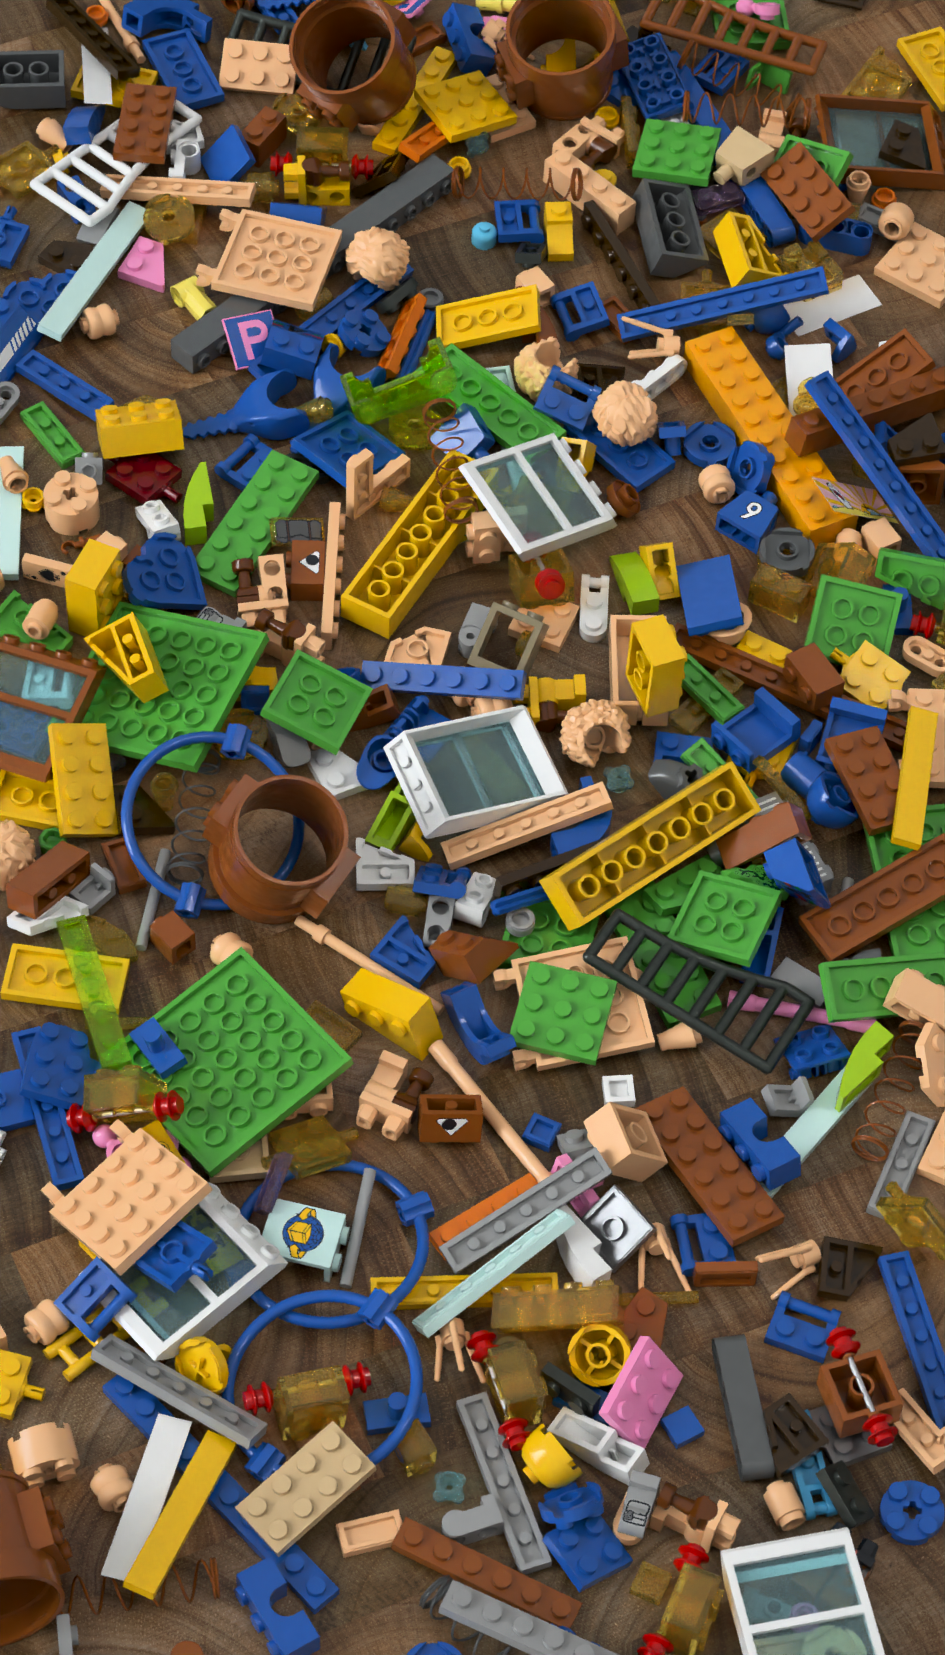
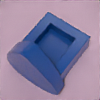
M829 318L823 324L826 337L837 345L831 356L834 362L839 363L845 360L857 349L854 336L832 318Z

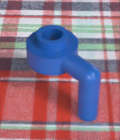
M796 316L782 329L766 339L765 350L772 359L776 358L781 361L785 358L784 345H788L785 337L804 324L800 316Z

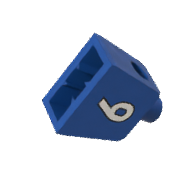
M751 491L743 492L717 512L715 530L758 555L762 539L765 535L767 537L772 533L777 523L779 511L778 507L775 506L778 502L777 496L771 491H765L761 497Z

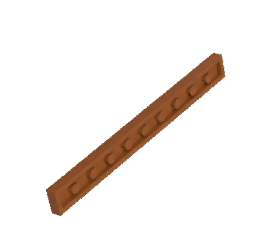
M678 622L675 625L677 642L680 646H684L686 653L690 654L699 664L756 689L764 687L776 698L824 719L828 718L830 704L812 711L809 705L800 699L798 691L793 684L786 681L783 675V668L731 645L717 641L708 635L689 636L687 626ZM842 694V699L861 703ZM887 714L882 736L888 747L903 753L907 722Z

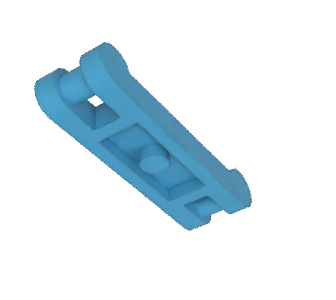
M805 1409L804 1411L812 1419L810 1411ZM821 1451L792 1470L797 1492L805 1509L804 1516L806 1521L816 1519L817 1515L826 1514L827 1517L838 1514L815 1474L826 1467ZM821 1494L823 1501L813 1503L812 1496Z

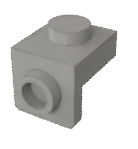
M82 452V457H75V473L91 477L96 481L97 485H102L104 459L98 458V453Z
M94 862L90 865V875L70 892V898L87 904L89 915L94 914L116 894L113 873L108 868H102Z
M799 1076L792 1085L767 1084L761 1090L770 1116L800 1117L814 1102L812 1091L805 1076Z
M572 1129L564 1134L556 1135L557 1146L562 1155L567 1153L571 1160L574 1161L594 1148L587 1138L588 1132L586 1129Z

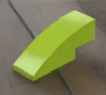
M200 462L187 488L183 512L185 546L205 544L207 542L206 522L214 521V503L206 462Z
M635 551L609 556L623 602H627L630 614L642 615L658 612L660 597L650 572L639 554Z
M398 783L394 791H390L365 838V842L379 849L382 846L393 851L416 820L400 783Z
M877 1021L861 1037L846 1064L835 1104V1110L839 1113L879 1077L883 1065L881 1058L890 1051L894 1035Z

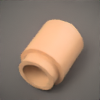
M40 599L35 602L22 623L25 633L33 639H45L58 619V606L49 599Z
M777 1480L767 1486V1491L764 1493L763 1498L776 1525L781 1526L783 1531H790L801 1526L806 1521L804 1516L805 1509L791 1482H784V1480Z

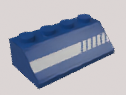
M1 297L0 382H10L17 373L15 364L32 349H35L44 334L37 331L38 325L19 304Z

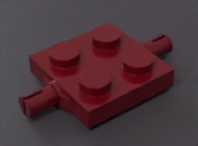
M150 453L108 459L115 465L105 472V480L140 503L144 504L147 501L155 500L162 496H166L176 504L181 501L183 494L173 489L172 486L182 478V470L158 454Z

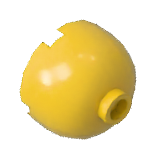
M596 1322L584 1326L572 1337L568 1347L572 1373L581 1382L592 1387L614 1384L632 1352L628 1336L619 1327L610 1323Z
M542 1423L532 1431L522 1447V1458L527 1465L522 1470L534 1485L540 1481L547 1488L557 1489L565 1487L575 1481L583 1472L579 1466L575 1470L572 1469L576 1465L572 1461L573 1459L550 1431L546 1435L543 1434L547 1431V1428Z

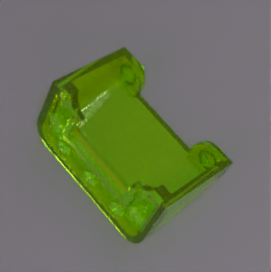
M440 337L428 341L429 350L427 355L419 357L423 369L378 387H372L369 377L364 379V381L358 380L352 371L339 376L353 414L359 423L365 425L373 424L447 395L456 388L457 377Z

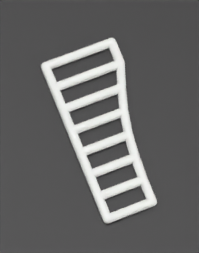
M177 99L174 110L188 120L180 126L172 121L168 147L202 122L200 114ZM118 119L96 134L92 144H82L31 180L30 187L87 227H93L113 212L135 179L150 163L137 162L131 168L122 161L113 160V155L99 146L107 139L115 144ZM90 152L125 175V177L118 184L81 158ZM72 165L113 192L108 201H105L62 171ZM54 178L99 209L92 215H88L44 184Z

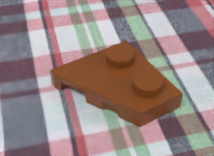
M643 1286L614 1324V1326L619 1327L628 1336L632 1350L640 1336H649L661 1349L668 1314V1303Z

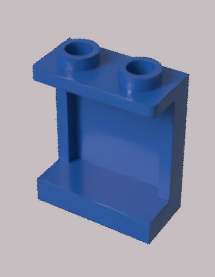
M764 687L754 692V703L728 722L721 725L716 720L711 724V740L715 747L719 750H724L737 766H742L749 774L799 739L801 733V719Z
M833 696L815 761L827 770L837 773L824 747L825 739L873 726H878L881 734H883L888 710Z

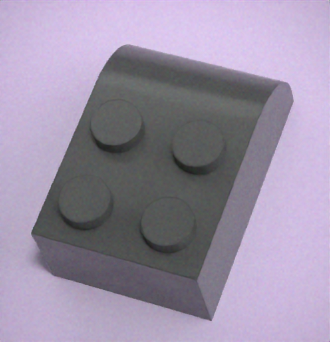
M64 50L0 51V106L8 109L66 108Z

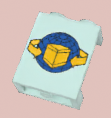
M274 1198L262 1236L268 1243L278 1248L280 1255L286 1261L323 1269L324 1281L330 1283L333 1272H339L342 1261V1254H339L341 1245H347L350 1227H346V1214Z

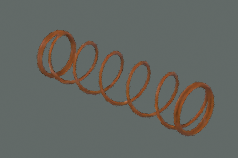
M692 39L689 40L677 64V69L683 68L693 46L696 44L691 66L692 76H697L717 54L712 77L713 86L720 85L738 65L733 89L734 97H739L759 76L755 94L758 96L761 82L760 73L756 74L745 88L736 95V85L740 71L739 62L727 72L719 83L714 84L719 60L718 52L714 53L704 66L694 74L693 69L698 43ZM781 83L778 84V85L769 93V95L760 103V106H762V105L768 100V98L773 94V92H774L779 86H780L779 96H780V98H781V94H782V84H781ZM800 92L785 110V112L788 111L786 115L787 123L790 121L797 100L802 97ZM778 98V101H777L776 110H778V108H779V103H780L779 98ZM755 99V100H754V104H755V107L758 108L757 102H756V99Z
M685 90L683 123H688V117L692 124L695 122L705 94H707L715 125L719 123L727 98L731 95L739 126L743 124L751 99L755 97L763 128L768 123L772 107L777 98H779L786 129L790 128L797 105L801 99L805 105L803 127L804 130H809L812 99L808 97L806 100L803 97L797 100L787 126L784 105L778 95L773 99L765 124H763L760 103L755 94L749 98L740 123L735 98L732 93L725 97L716 122L711 96L707 91L703 93L699 101L693 121L689 107L690 91Z
M456 166L452 172L451 188L455 199H460L462 196L466 199H471L476 194L481 183L485 196L493 200L500 193L504 182L508 196L512 200H517L522 195L527 182L531 196L536 201H540L545 196L550 183L553 194L559 201L565 200L570 191L572 199L579 201L583 192V175L580 168H573L569 190L564 198H559L555 193L552 182V169L549 168L545 191L540 198H536L530 187L528 168L526 167L522 190L519 196L514 198L508 191L505 167H503L498 192L494 197H489L483 185L482 167L480 166L476 189L470 197L464 195V171L461 166ZM576 175H578V192H577V196H576V190H575ZM456 178H457V183H458V187H459V193H458V194H457V189H456Z
M437 398L425 404L422 409L424 423L430 428L427 434L428 442L434 447L431 458L438 467L435 477L437 482L443 487L440 491V499L446 506L443 511L444 517L448 522L462 524L471 521V516L464 519H451L446 514L449 508L466 510L475 506V512L477 513L479 508L476 498L472 496L460 497L448 505L443 500L442 495L445 488L449 490H463L468 488L470 484L462 488L447 487L450 482L465 478L464 476L453 478L445 485L439 481L438 474L440 468L449 471L459 470V468L449 469L442 467L446 462L461 458L467 463L468 459L456 456L445 460L441 465H438L435 461L434 453L436 449L453 451L463 446L464 440L460 437L446 438L436 446L431 442L430 432L432 429L440 432L451 431L458 427L460 423L457 418L453 417L457 411L456 404L447 398ZM447 402L454 407L453 412L445 418L431 419L426 416L427 410L434 403ZM450 419L457 421L456 426L450 429L440 430L433 428L437 423H443ZM427 421H428V422H431V423H434V424H433L432 426H430V425L427 423ZM449 439L461 440V444L456 448L442 449L438 447L442 442ZM459 503L473 504L466 508L451 507Z
M906 1020L900 1023L898 1028L900 1035L892 1043V1049L896 1056L890 1057L884 1062L883 1072L886 1078L878 1081L874 1086V1095L878 1101L866 1106L864 1114L868 1124L861 1125L856 1130L855 1137L851 1142L852 1149L864 1159L878 1162L888 1158L889 1149L882 1141L869 1135H858L863 1127L871 1126L875 1131L884 1136H897L896 1131L887 1125L870 1123L867 1111L873 1104L880 1103L888 1111L901 1115L906 1113L905 1108L896 1102L879 1100L876 1089L881 1082L889 1080L892 1085L906 1092L915 1091L914 1085L909 1081L900 1078H889L886 1073V1065L891 1059L898 1058L910 1068L923 1069L922 1066L914 1067L903 1061L901 1058H908L922 1065V1062L917 1058L897 1055L895 1043L902 1037L910 1044L916 1045L917 1040L907 1035L920 1036V1034L904 1033L902 1027L904 1025H915L923 1028L925 1023L915 1020ZM892 1080L907 1083L912 1086V1090L902 1088ZM883 1103L896 1105L903 1109V1112L892 1110ZM873 1125L885 1127L893 1131L894 1135L881 1132ZM858 1140L876 1143L885 1151V1155L877 1157L869 1153L861 1146ZM855 1141L858 1143L859 1147H860L863 1151H861L860 1149H858V1147L855 1145Z
M210 1557L209 1559L210 1570L202 1558L198 1560L190 1600L185 1592L178 1571L172 1564L171 1567L188 1603H191L194 1599L200 1562L204 1564L210 1578L214 1599H220L216 1557ZM76 1575L72 1581L67 1614L69 1613L70 1615L75 1583L78 1578L91 1611L98 1616L103 1604L107 1576L103 1577L100 1603L96 1612L82 1578ZM167 1575L163 1581L160 1603H157L155 1597L153 1599L157 1607H160L164 1600ZM111 1578L123 1608L129 1612L132 1608L135 1592L131 1591L130 1604L127 1608L115 1578Z

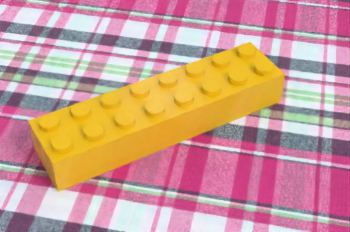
M453 450L447 453L439 465L445 460L456 456L465 457L468 459V462L475 459ZM461 458L452 459L442 467L449 469L458 468L465 464L466 461ZM438 467L341 595V617L387 639L391 637L465 536L466 524H470V521L455 524L445 519L443 511L446 506L440 499V491L443 487L437 482L435 477ZM441 468L438 474L439 481L443 485L453 478L463 476L460 470L449 471ZM492 468L481 472L480 475L495 495L498 486L499 470ZM465 478L450 482L447 487L462 488L469 483ZM471 486L463 490H449L446 488L443 490V500L447 505L460 497L472 496L477 500L479 512L485 508ZM459 503L451 507L466 508L473 504ZM475 506L466 510L449 508L446 514L451 519H464L471 516V512H475L476 508Z
M729 761L710 771L539 880V883L568 931L585 925L761 811V808L734 763Z

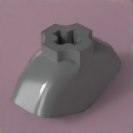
M266 719L275 759L286 768H294L308 763L311 753L307 740Z
M656 759L649 769L648 778L663 799L666 800L703 777V769L695 763L687 766L671 759Z

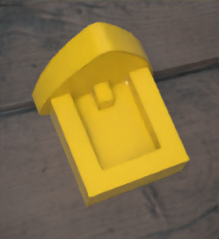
M417 820L411 826L398 850L415 859L429 862L433 854L421 838L423 833Z

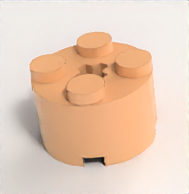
M65 470L58 471L54 478L46 484L43 491L45 517L50 523V527L55 532L67 536L79 535V531L93 529L100 517L99 494L96 481L84 474Z
M55 1422L39 1424L19 1432L21 1438L15 1442L13 1437L8 1440L7 1444L14 1471L27 1481L29 1489L36 1486L43 1487L46 1480L57 1478L58 1481H67L76 1476L75 1469L79 1467L80 1460L70 1424L63 1422L64 1428H57Z

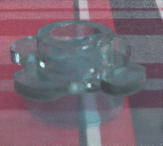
M484 131L478 136H471L465 140V146L468 148V157L473 158L476 154L480 155L489 150L490 145L487 142L489 134Z
M621 765V767L615 768L606 767L603 775L607 777V789L615 793H622L627 789H631L634 786V780L630 777L631 768L628 765Z
M453 1471L438 1472L434 1477V1481L437 1483L436 1490L433 1492L434 1500L437 1502L449 1500L455 1504L462 1503L465 1499L462 1490L463 1485L466 1483V1477L461 1473ZM450 1485L453 1488L451 1490H448L446 1487Z

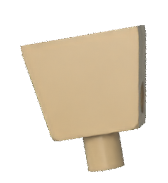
M737 126L716 151L717 170L713 173V177L720 185H724L731 179L740 186H745L761 176L760 174L774 163V149Z

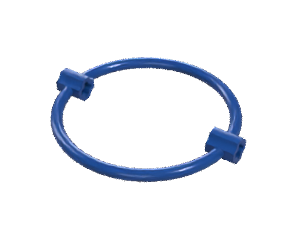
M229 723L226 733L215 731L194 732L180 735L164 742L152 750L138 764L128 780L121 805V828L128 853L145 879L161 893L176 901L174 912L184 918L197 919L201 909L221 911L231 910V908L222 899L204 898L207 889H204L201 885L183 882L179 890L163 880L151 868L142 855L134 834L132 813L135 795L143 777L158 760L176 749L199 743L222 744L220 753L234 760H243L247 752L264 763L275 776L288 775L284 767L270 753L250 741L252 730L239 723ZM294 815L291 846L283 864L272 876L284 881L293 870L299 858L304 840L305 822Z
M319 1159L293 1165L276 1173L260 1184L243 1203L240 1214L248 1221L257 1205L271 1191L293 1178L320 1171H345L363 1175L365 1168H371L376 1170L375 1180L389 1188L400 1198V1200L395 1201V1206L403 1226L409 1227L415 1224L417 1249L413 1265L403 1282L390 1294L398 1304L415 1287L427 1262L429 1230L426 1219L435 1216L429 1195L424 1190L412 1194L398 1179L366 1163L346 1159ZM250 1259L243 1260L224 1271L229 1288L256 1267ZM260 1289L250 1296L265 1311L277 1304ZM291 1310L278 1317L288 1323L314 1329H339L365 1323L358 1317L357 1312L343 1316L320 1317Z
M377 1288L373 1290L369 1297L350 1291L330 1289L294 1295L268 1308L245 1329L228 1357V1384L221 1396L234 1405L236 1374L245 1351L259 1332L269 1323L293 1309L322 1302L354 1305L360 1307L357 1312L358 1317L367 1325L381 1330L386 1323L397 1335L408 1358L411 1377L410 1392L404 1413L393 1432L378 1448L367 1455L370 1461L377 1465L400 1444L411 1428L420 1406L423 1391V1369L419 1350L407 1327L393 1313L398 1307V1302L387 1292ZM262 1442L258 1448L253 1445L249 1450L237 1444L250 1459L244 1466L245 1470L261 1483L286 1461L285 1455L269 1443Z

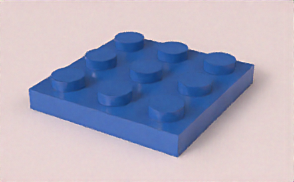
M348 409L294 437L291 444L292 448L345 488L346 463L352 455L360 453L365 448L374 454L373 474L376 475L385 468L390 460H395L402 453L406 454Z

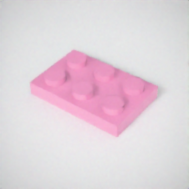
M640 1336L603 1403L599 1415L611 1428L616 1429L620 1438L645 1448L684 1375L649 1336Z

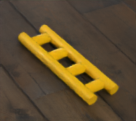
M141 1276L129 1285L138 1295L135 1300L153 1319L169 1308L168 1302L163 1297L153 1303L143 1292L149 1287L145 1277ZM101 1306L85 1318V1320L91 1324L105 1307ZM115 1318L111 1320L119 1329L112 1335L123 1341L131 1336ZM76 1326L43 1350L48 1360H52L59 1355L68 1364L69 1367L62 1373L69 1382L96 1363V1361L90 1359L92 1350L79 1359L69 1346L82 1336L93 1347L103 1340L100 1336L93 1343Z

